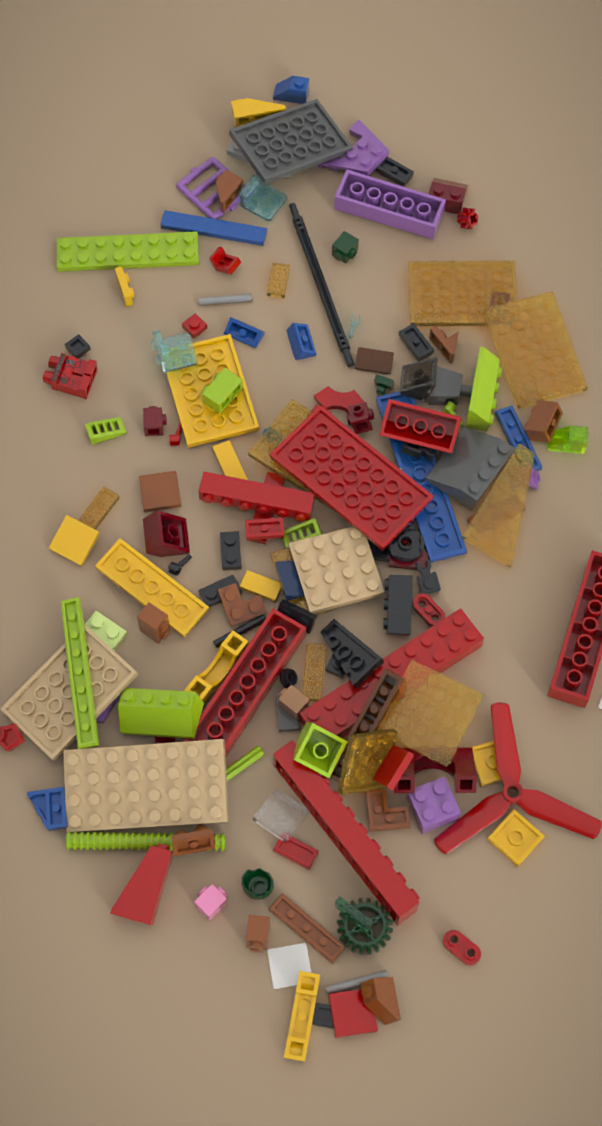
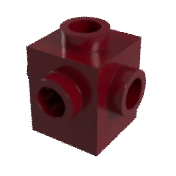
M366 402L348 407L347 421L349 426L352 425L356 434L373 430L372 420L375 417L372 408L369 409Z

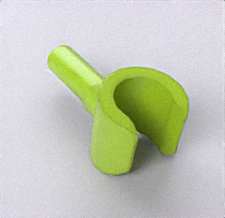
M448 402L444 408V413L457 416L454 412L457 408L456 405Z

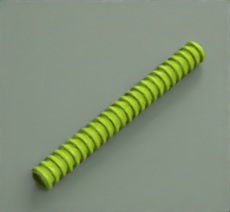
M68 832L66 834L67 850H71V848L77 850V848H80V850H84V848L86 850H90V848L96 850L99 848L102 851L105 848L106 851H109V849L113 851L116 849L122 851V849H125V851H128V849L132 851L144 849V851H147L151 846L157 847L158 843L170 846V851H173L171 836L174 833L167 835L164 832V835H161L160 832L154 834V832H151V834L147 832L145 834L138 832V834H135V832H132V834H129V832L122 834V832H119V834H116V832L112 834L106 832V834H103V832L99 834L97 832H93V834L87 832V834H84V832L80 834L74 832V834H71V832ZM215 833L213 835L215 851H218V849L224 851L226 849L225 833L221 835Z

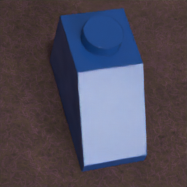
M291 76L277 83L273 100L298 104L307 103L309 78Z

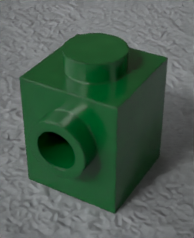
M343 231L332 245V256L338 261L347 263L356 256L359 239Z

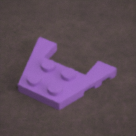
M357 120L349 129L350 135L359 138V141L353 146V150L348 151L341 159L334 158L318 164L319 168L330 167L334 171L347 169L369 176L389 155V149L360 120Z

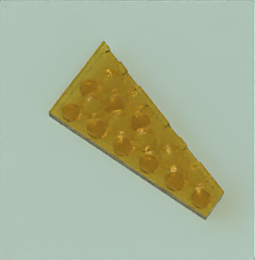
M520 443L516 446L462 536L464 540L509 568L512 567L535 456L534 452Z

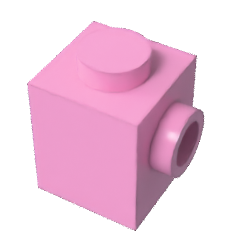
M212 884L209 888L207 886L204 887L198 894L199 898L194 901L195 906L210 921L227 904V899L225 898L227 894L221 887L218 886L216 888Z

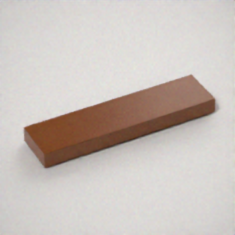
M283 893L270 906L269 911L330 963L333 964L345 950L344 945Z

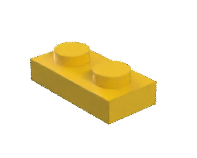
M122 266L115 268L116 278L125 305L128 307L133 305L132 298L135 297L132 287H128L127 283H130L127 272H123Z

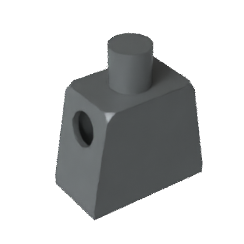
M435 366L428 405H447L448 402L458 405L459 396L471 397L472 386L462 385L463 375L461 373Z

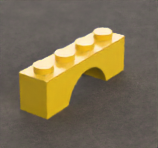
M232 630L221 644L212 663L204 672L196 675L184 691L196 692L205 705L226 679L248 646V640Z

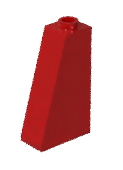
M158 843L157 847H150L111 909L110 914L153 925L174 854L173 851L169 850L170 846Z

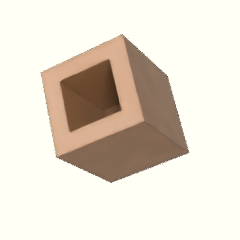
M290 685L288 689L284 688L278 695V706L296 720L299 718V713L309 707L310 699L293 685Z

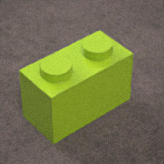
M224 368L221 373L218 372L215 375L213 382L210 385H206L202 390L203 403L221 414L243 389L242 379Z

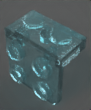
M257 174L251 176L247 186L243 187L239 193L240 206L266 221H271L287 201L286 194L268 184H264Z
M159 330L152 332L151 346L157 352L155 355L158 366L161 365L163 373L194 366L198 363L188 333L162 339Z

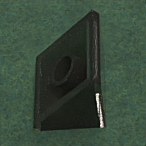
M437 357L402 366L401 395L423 402L427 401L436 386Z

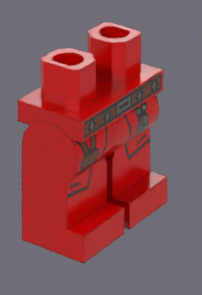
M61 353L60 357L50 356L48 366L55 370L54 372L46 370L43 374V382L52 385V390H59L87 399L98 370L97 361L91 359L85 361Z

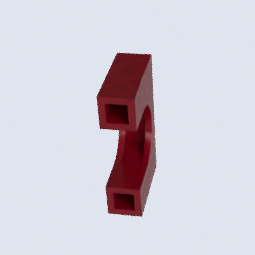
M403 748L414 754V757L394 788V793H414L415 775L425 769H439L449 773L454 780L455 793H476L477 774L472 748Z

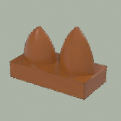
M198 824L194 832L187 833L180 829L175 835L171 836L174 856L215 849L213 830L204 824Z

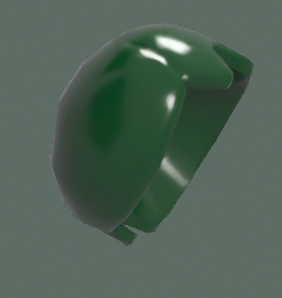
M261 868L257 870L248 869L242 876L241 885L246 896L250 899L261 900L267 898L272 893L273 878L270 873Z

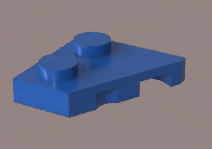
M65 787L27 792L28 798L32 801L36 812L41 817L48 831L68 828Z

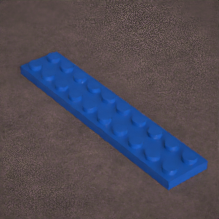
M411 389L376 397V404L382 421L388 399L417 406ZM388 438L398 468H402L404 473L434 496L433 500L415 517L419 532L424 537V547L430 562L466 554L467 549L448 495L425 480L437 464L435 456L433 461H428L423 456H420L419 459L402 453V447L405 442Z

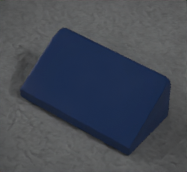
M294 561L275 562L285 600L289 601L303 597L304 593Z

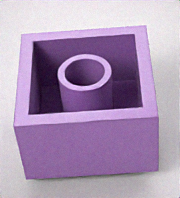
M445 776L416 787L414 793H407L406 799L422 834L460 819V809Z

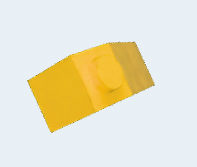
M250 98L231 101V113L235 127L286 110L285 105Z

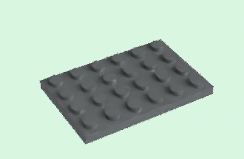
M318 99L230 129L229 136L264 184L340 157L353 150V146Z

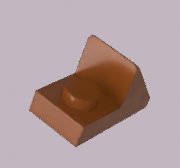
M434 326L430 329L429 339L451 364L454 361L459 332L447 338L443 330Z

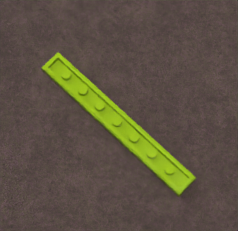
M80 597L60 601L77 744L78 749H88L99 746L82 603Z

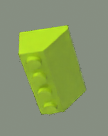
M481 346L475 370L466 428L487 432L488 426L493 424L494 414H491V409L496 407L497 399L493 397L494 393L498 394L499 383L496 380L497 377H501L502 367H499L500 359Z
M125 688L122 691L118 704L120 733L125 735L194 739L204 702L196 692Z

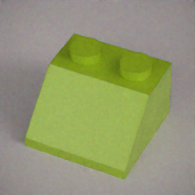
M306 722L297 740L293 760L330 778L348 741L314 723Z

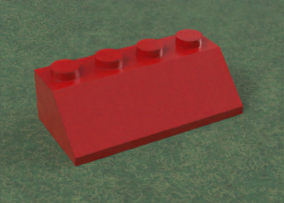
M388 399L379 436L452 454L462 417Z

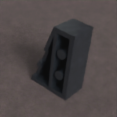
M389 575L384 581V591H387V599L384 598V610H387V618H383V630H387V634H411L413 575Z

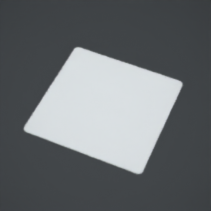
M306 943L267 950L274 989L296 986L299 971L311 973Z

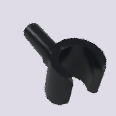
M188 554L178 564L171 562L168 572L173 575H179L184 564L192 556Z

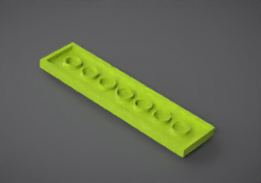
M197 231L57 238L58 272L115 269L121 266L122 269L199 265Z

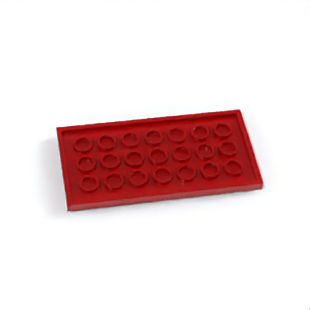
M321 405L269 454L275 463L314 493L382 551L434 497Z

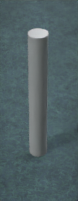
M252 294L198 299L199 305L252 301Z
M387 970L329 985L325 987L326 992L329 995L359 987L361 982L372 978L388 977Z

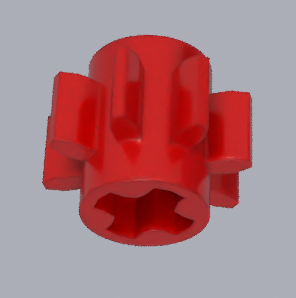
M463 207L462 211L458 212L457 222L460 224V228L473 229V226L477 224L478 215L475 213V209Z

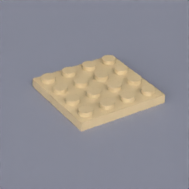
M349 527L289 543V549L310 613L315 614L384 595L385 592L367 537L356 528Z

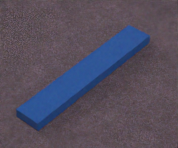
M164 210L161 221V228L181 232L197 231L198 235L264 246L267 228L167 210Z

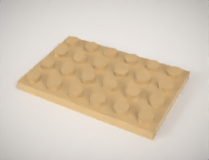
M84 624L97 718L139 674ZM65 643L0 708L53 761L77 739Z

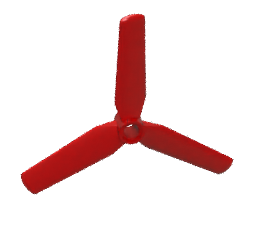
M503 702L492 704L491 716L496 767L504 788L502 792L484 798L434 839L436 847L444 854L449 853L504 815L510 805L515 804L531 816L595 839L602 827L601 820L539 790L523 789L521 784H519L521 766L510 707L507 703ZM507 790H516L517 797H510L507 794Z

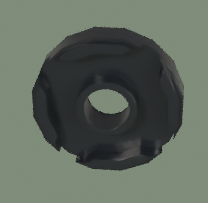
M407 525L387 546V550L398 561H414L419 558L424 550V537L415 527ZM401 540H408L410 542V546H403L401 544Z

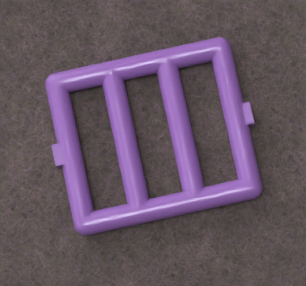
M211 157L198 168H192L190 174L176 184L178 190L205 215L213 219H219L229 210L233 211L237 208L238 203L251 194V190L243 183V191L225 213H222L221 209L214 213L208 208L218 200L217 192L204 202L196 197L214 184L219 174L222 175L225 170H228L215 157ZM212 165L219 170L193 191L185 187V185Z

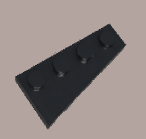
M335 619L320 632L355 689L384 663V660Z

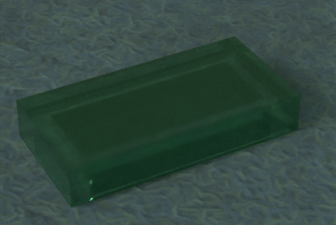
M339 896L335 901L336 909L369 932L373 926L371 919Z

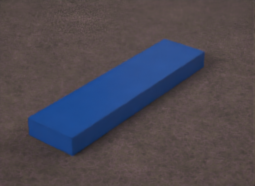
M513 406L495 411V416L509 444L516 448L514 455L520 467L532 466L536 471L542 470L539 458Z

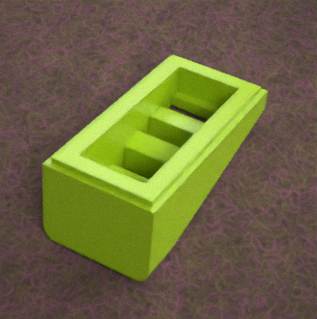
M121 417L85 424L91 445L127 434ZM114 424H118L120 430H116ZM111 426L112 431L109 432L107 427Z
M316 518L284 530V538L282 539L286 549L289 550V543H291L288 537L289 534L292 535L295 542L299 541L295 532H299L301 537L299 540L322 535V531ZM311 527H313L315 530L314 534H312ZM304 529H306L308 536L306 537L303 533Z

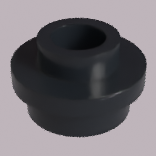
M286 668L280 672V682L285 688H289L290 685L294 686L297 683L298 677L293 669Z

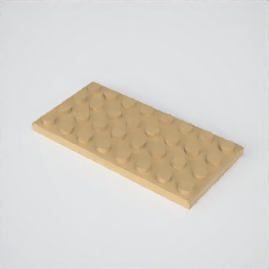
M224 739L64 750L65 805L68 823L66 832L229 822Z

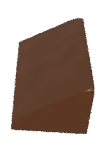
M358 347L355 369L391 375L394 353Z

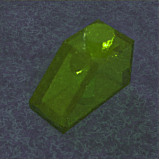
M570 425L555 430L550 443H548L547 450L584 454L588 445L589 427Z

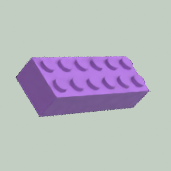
M346 169L335 195L334 209L434 239L445 211L446 199Z

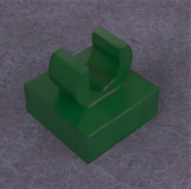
M376 374L374 383L378 385L376 392L382 396L385 395L387 388L392 390L395 384L394 380Z

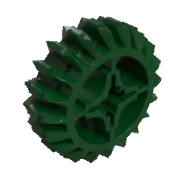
M359 898L358 905L352 900L350 902L352 908L345 905L344 910L346 913H339L340 918L344 919L337 920V925L343 926L337 929V933H344L339 937V940L344 941L347 939L344 947L348 948L350 945H353L352 953L356 951V948L360 949L359 955H363L364 949H367V954L371 955V948L378 953V944L385 948L386 943L383 940L390 941L391 939L386 934L393 932V928L387 927L393 923L391 919L386 920L390 916V912L382 913L385 906L382 905L380 908H377V900L374 901L373 905L370 904V898L366 899V904H363L362 898ZM360 911L372 912L377 917L368 918ZM355 914L357 925L348 931L347 923L350 917ZM381 922L382 932L375 939L372 928ZM362 923H364L365 925L369 924V932L365 930V928H359L361 927ZM362 935L369 942H360L354 939L353 936Z

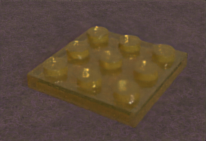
M391 728L349 735L339 779L338 793L347 795L385 787L374 781L373 777L393 744L395 745L398 731Z

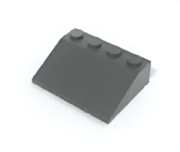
M464 427L457 436L452 454L445 452L425 480L472 511L508 463L516 448L498 437Z

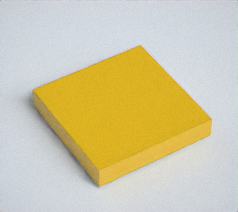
M66 515L49 549L83 566L100 532Z
M494 741L470 747L473 749L476 774L480 786L483 787L500 782L501 779L496 767Z
M513 809L487 840L513 864L519 867L545 836Z

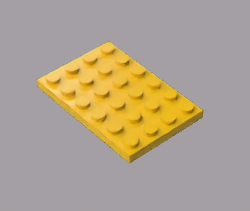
M231 334L160 351L188 448L259 430V424ZM226 368L242 379L243 389L223 412L219 414L203 403L202 390L206 385H210L218 372L221 373Z

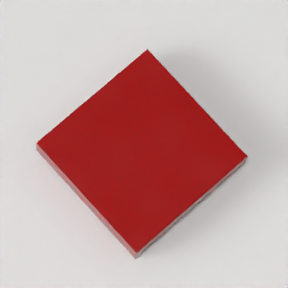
M393 744L374 775L373 780L393 791L413 759L414 754Z
M362 989L328 995L335 1038L378 1031L375 1015L364 1005Z

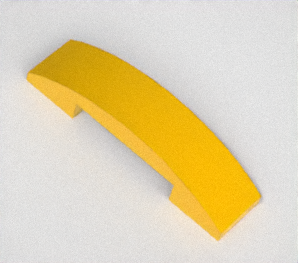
M299 971L284 1058L303 1062L306 1060L320 974Z

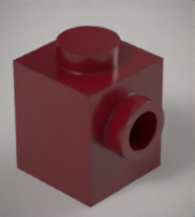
M150 406L143 408L145 436H164L163 425H167L166 414H163L162 407Z

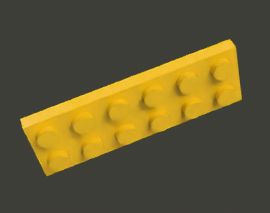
M121 538L95 565V569L144 607L150 602L168 614L170 627L184 638L209 610V606Z

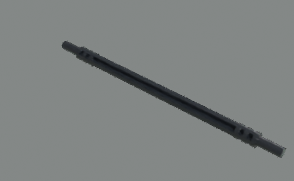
M291 203L289 208L293 216L292 221L329 318L339 350L343 353L347 366L352 367L354 361L349 351L351 348L302 216L299 215L296 204Z

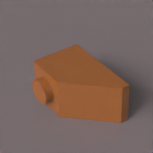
M225 170L222 175L219 174L215 181L222 213L226 212L244 189L243 179L228 170Z
M393 977L372 978L360 983L364 1005L384 1025L401 1020Z

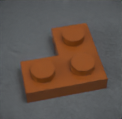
M236 583L217 590L230 626L267 613L261 595L242 601Z
M386 788L366 790L370 832L411 827L408 806L388 808Z

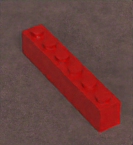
M203 472L198 491L199 500L205 503L214 502L225 507H239L245 511L255 510L261 514L270 513L280 518L290 517L301 522L311 519L315 502V494L312 492L209 472Z

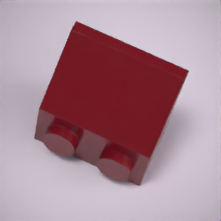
M434 178L429 195L446 199L444 212L458 214V212L462 211L468 185Z
M159 510L143 518L146 554L167 557L190 553L186 518Z

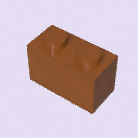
M545 400L537 401L524 429L530 440L550 443L563 415L559 403Z
M148 602L137 616L139 628L142 633L159 644L162 639L165 640L171 631L168 614Z
M248 915L246 947L250 948L251 952L262 953L263 950L268 949L270 917Z

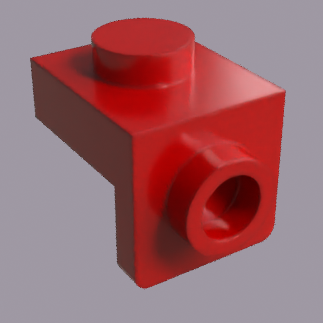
M220 246L209 258L216 271L230 275L241 264L239 257L226 254L223 247Z

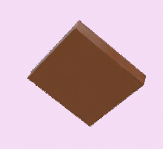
M176 471L139 476L144 512L181 507Z

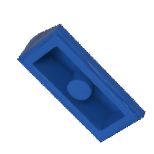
M230 317L224 334H231L232 338L256 348L265 331Z
M292 323L287 329V335L295 360L316 356L308 324Z

